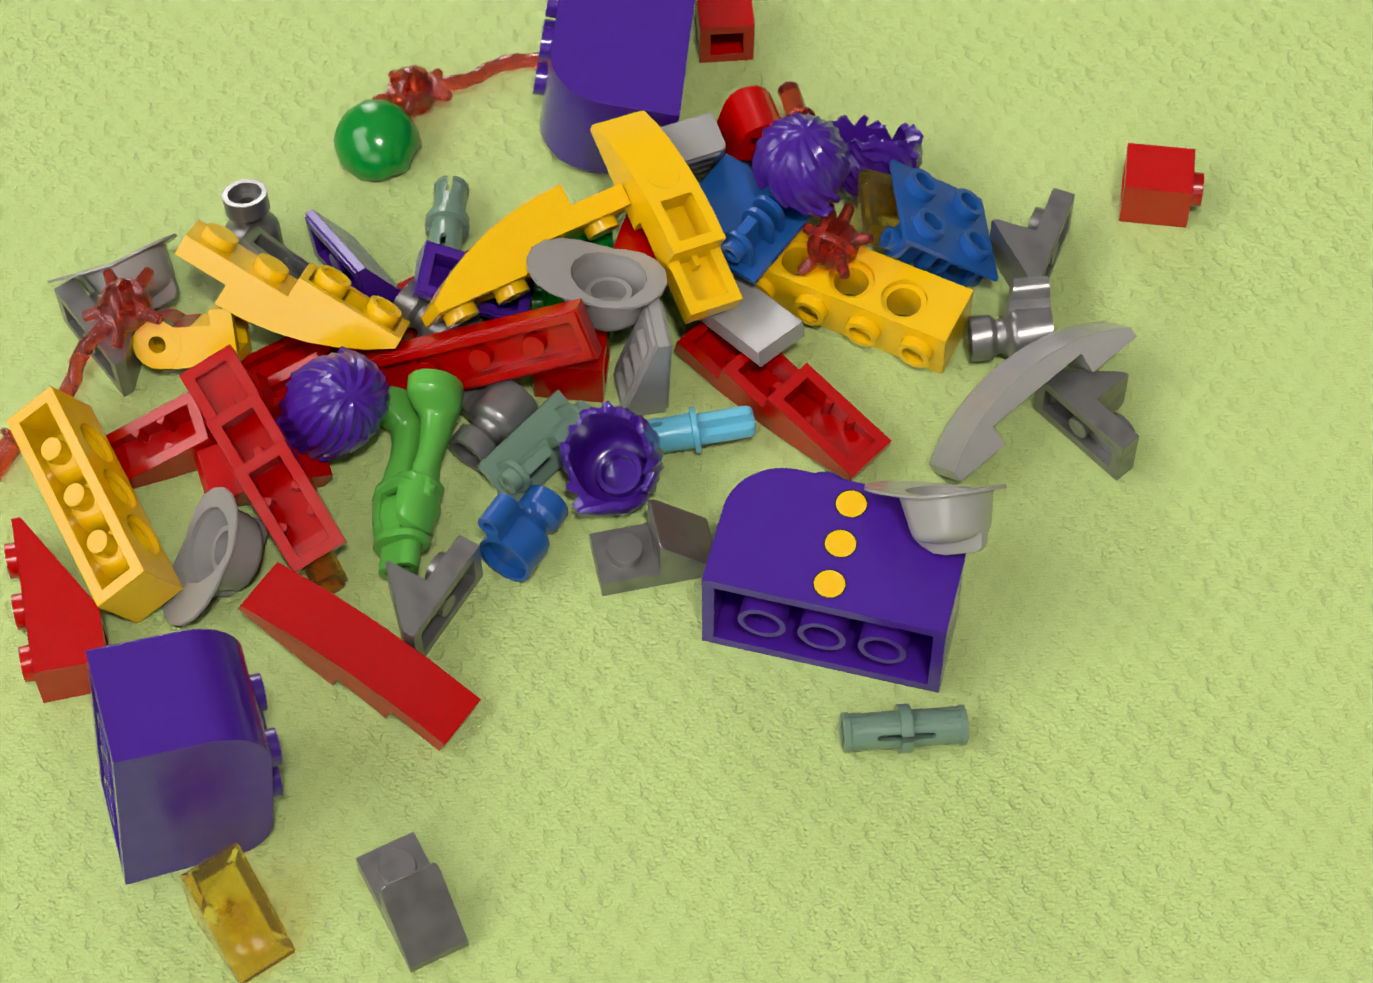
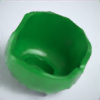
M367 99L347 110L342 116L335 131L334 147L340 164L346 171L362 181H383L394 174L404 173L410 169L416 150L422 148V140L417 126L405 109L387 99Z

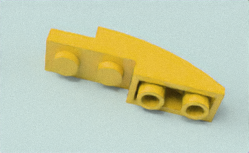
M638 111L593 124L590 128L591 134L614 186L621 183L631 202L625 211L633 229H644L657 261L666 270L667 284L685 324L737 308L743 297L720 248L726 236L702 188L672 141L645 111Z
M560 184L532 198L506 215L488 230L462 257L435 292L421 317L426 328L445 321L448 328L455 327L478 315L477 305L495 298L500 306L530 291L528 282L532 277L527 271L526 258L532 247L538 243L554 238L573 239L584 233L588 240L591 241L619 227L617 218L631 204L622 184H617L574 204L570 203Z
M198 219L186 233L175 252V255L225 284L215 305L243 320L294 339L337 348L343 346L345 348L362 350L395 349L410 324V321L401 317L402 313L395 304L376 295L370 298L350 286V279L338 269L328 265H321L319 267L310 261L299 279H296L289 274V269L283 262L265 253H260L259 255L238 244L239 239L232 231L217 223L205 224Z

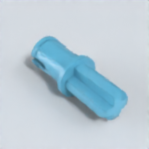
M746 405L697 414L693 406L689 407L688 413L646 419L653 429L657 431L660 437V447L664 453L695 449L696 454L702 453L701 445L752 437L756 433L754 412L750 406Z

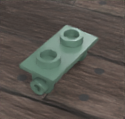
M556 390L517 429L492 450L477 465L478 468L499 493L511 496L519 502L532 485L542 486L563 466L559 452L561 448L560 442H564L568 437L569 425L576 424V419L580 418L579 412L589 409L591 406L583 400H579L575 404L569 403L559 390Z

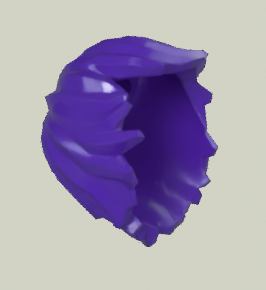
M793 113L789 117H782L780 120L771 122L769 127L763 128L761 138L756 142L752 158V171L758 188L764 189L769 186L772 196L784 208L791 207L804 216L809 214L825 218L834 210L830 203H839L840 197L837 196L838 192L851 171L848 159L850 149L840 136L839 129L834 127L832 122L825 121L819 116H811L808 113L805 115Z
M846 115L840 116L837 121H829L833 123L834 127L839 129L840 136L850 149L848 159L851 171L839 192L852 199L855 203L863 205L868 203L882 204L885 200L892 199L895 196L889 162L892 159L914 169L920 168L922 165L923 150L921 143L924 136L915 127V124L908 126L907 123L900 125L892 139L886 125H882L879 120L866 126L869 120L866 115H863L855 125L852 124Z
M341 346L338 353L319 356L291 372V380L285 383L287 387L286 395L279 402V407L282 410L277 421L291 445L297 449L299 454H308L311 459H318L319 462L330 461L346 453L352 454L362 445L368 443L370 437L378 432L379 425L383 423L384 417L388 414L389 407L387 404L391 398L389 393L390 385L387 383L384 373L378 369L376 363L369 360L365 355Z
M610 401L603 402L601 408L590 407L580 411V418L576 419V424L569 425V435L564 442H560L561 448L559 449L563 467L569 479V482L566 483V490L573 492L577 497L573 503L574 509L580 515L632 513L645 505L649 495L656 492L660 473L664 468L662 462L664 451L660 447V437L657 431L653 429L642 415L635 414L629 408L624 409L622 406L614 407Z

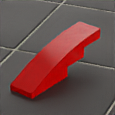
M701 321L676 342L674 352L720 393L738 407L750 406L754 412L755 420L807 457L846 480L852 481L883 453L892 442L891 439L808 363L798 369L780 353L760 367Z
M229 344L180 374L179 377L204 416L207 427L232 466V472L290 568L298 573L347 543L322 496L235 349Z
M315 352L267 378L256 370L249 373L276 419L280 417L282 408L279 407V402L286 395L287 387L285 383L291 380V372L301 368L312 359L321 356L319 353ZM189 391L106 435L133 489L197 470L194 460L196 451L217 444L205 423L204 416Z
M279 562L271 568L238 608L244 615L332 686L339 680L384 718L392 712L438 751L444 747L481 700L433 661L381 624L328 590Z

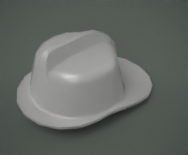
M172 234L152 242L111 264L49 280L48 284L78 276L91 293L96 292L99 294L109 311L114 310L137 295L144 294L149 312L174 300L179 294V286L167 248V243L174 240L177 234Z
M554 238L544 240L533 246L526 258L527 271L537 285L548 293L563 298L564 302L582 298L594 329L604 332L620 331L634 327L643 307L662 296L667 286L666 270L656 259L641 252L610 248L577 239Z
M880 481L865 484V490L868 492L899 497L911 535L920 546L934 554L940 555L972 553L983 550L986 547L988 531L991 527L993 492L997 489L1007 488L1006 484L966 487L922 481Z
M214 487L203 495L194 510L186 538L172 566L184 588L162 605L164 618L173 626H184L196 619L207 607L212 597L231 596L242 590L251 582L261 562L268 530L262 520L239 510L234 495L225 487Z

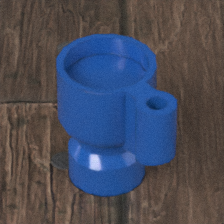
M532 485L519 502L511 496L499 493L477 522L480 529L486 534L480 542V553L486 564L504 578L518 582L527 580L548 552L550 542L547 533L557 531L568 516L566 503L557 493L541 485Z

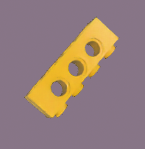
M808 225L803 227L754 285L805 324L822 326L847 336L852 342L860 346L875 347L900 357L901 360L910 366L917 368L925 367L940 374H943L968 327V316H971L974 292L972 289ZM897 315H907L908 317H901Z
M50 386L6 421L97 607L138 624L184 589L91 406Z

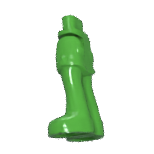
M437 369L415 370L408 375L407 390L392 386L389 389L391 395L390 401L387 404L389 412L379 427L391 434L390 458L382 481L378 483L372 496V527L375 536L373 550L380 555L378 574L384 579H387L386 561H390L412 573L418 572L421 553L430 547L433 537L429 535L433 532L440 516V501L444 494V487L440 483L441 463L453 428L462 410L464 397L463 383L456 376Z

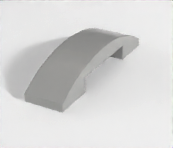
M1104 321L1084 323L1050 333L1015 352L991 371L956 410L946 426L930 461V466L934 472L960 482L1005 446L994 429V425L1066 366L1089 372L1096 371L1137 337L1132 328Z

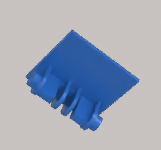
M727 153L699 184L726 236L720 248L731 272L754 285L813 217V215L809 214L804 216L791 207L784 208L772 196L769 186L764 189L758 188L752 167Z
M892 159L889 162L900 222L895 228L891 226L886 227L880 236L879 244L880 247L885 249L886 255L907 264L913 262V266L918 269L927 270L931 274L964 287L969 285L977 286L983 277L996 282L999 277L982 199L968 189H959L934 178L923 169H914Z

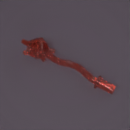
M539 52L528 54L514 53L487 61L470 72L443 77V71L439 68L428 73L421 66L411 65L398 70H391L388 73L390 81L387 83V91L374 95L372 99H387L405 109L409 116L424 114L431 110L436 101H450L453 97L452 91L464 90L473 85L481 84L500 72L521 68H537L538 61L549 62L538 60Z
M789 81L779 86L778 95L785 112L784 117H789L793 113L802 115L808 113L811 116H815L814 111L806 107L798 83ZM830 203L834 210L828 214V217H820L819 225L814 226L806 223L803 226V232L809 237L807 242V253L809 256L797 268L801 276H805L819 267L824 271H837L842 280L850 277L848 265L857 259L859 248L872 244L874 241L871 233H858L855 227L850 224L855 209L852 205L845 204L837 217L834 203Z
M145 267L134 280L131 278L118 279L111 268L103 271L102 275L106 286L98 296L96 307L82 312V319L85 322L99 321L79 340L69 359L68 372L59 388L60 391L72 397L75 396L83 380L84 367L94 348L112 332V347L121 349L127 333L138 330L146 321L156 325H160L163 322V315L152 309V299L146 289L154 275V271L150 267ZM6 427L0 430V433L3 435L0 440V480L21 452L11 430Z

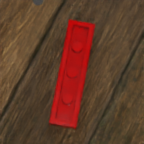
M582 298L401 341L395 349L368 350L365 356L377 364L378 369L384 373L387 383L392 387L407 390L408 375L413 371L437 369L456 376L463 383V388L466 390L599 358L602 347Z

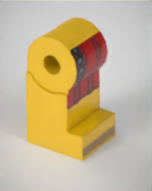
M215 303L208 309V313L185 315L179 310L171 308L157 310L136 329L133 336V349L136 357L143 364L154 369L191 368L229 344L235 349L241 361L252 351L248 321L215 305Z

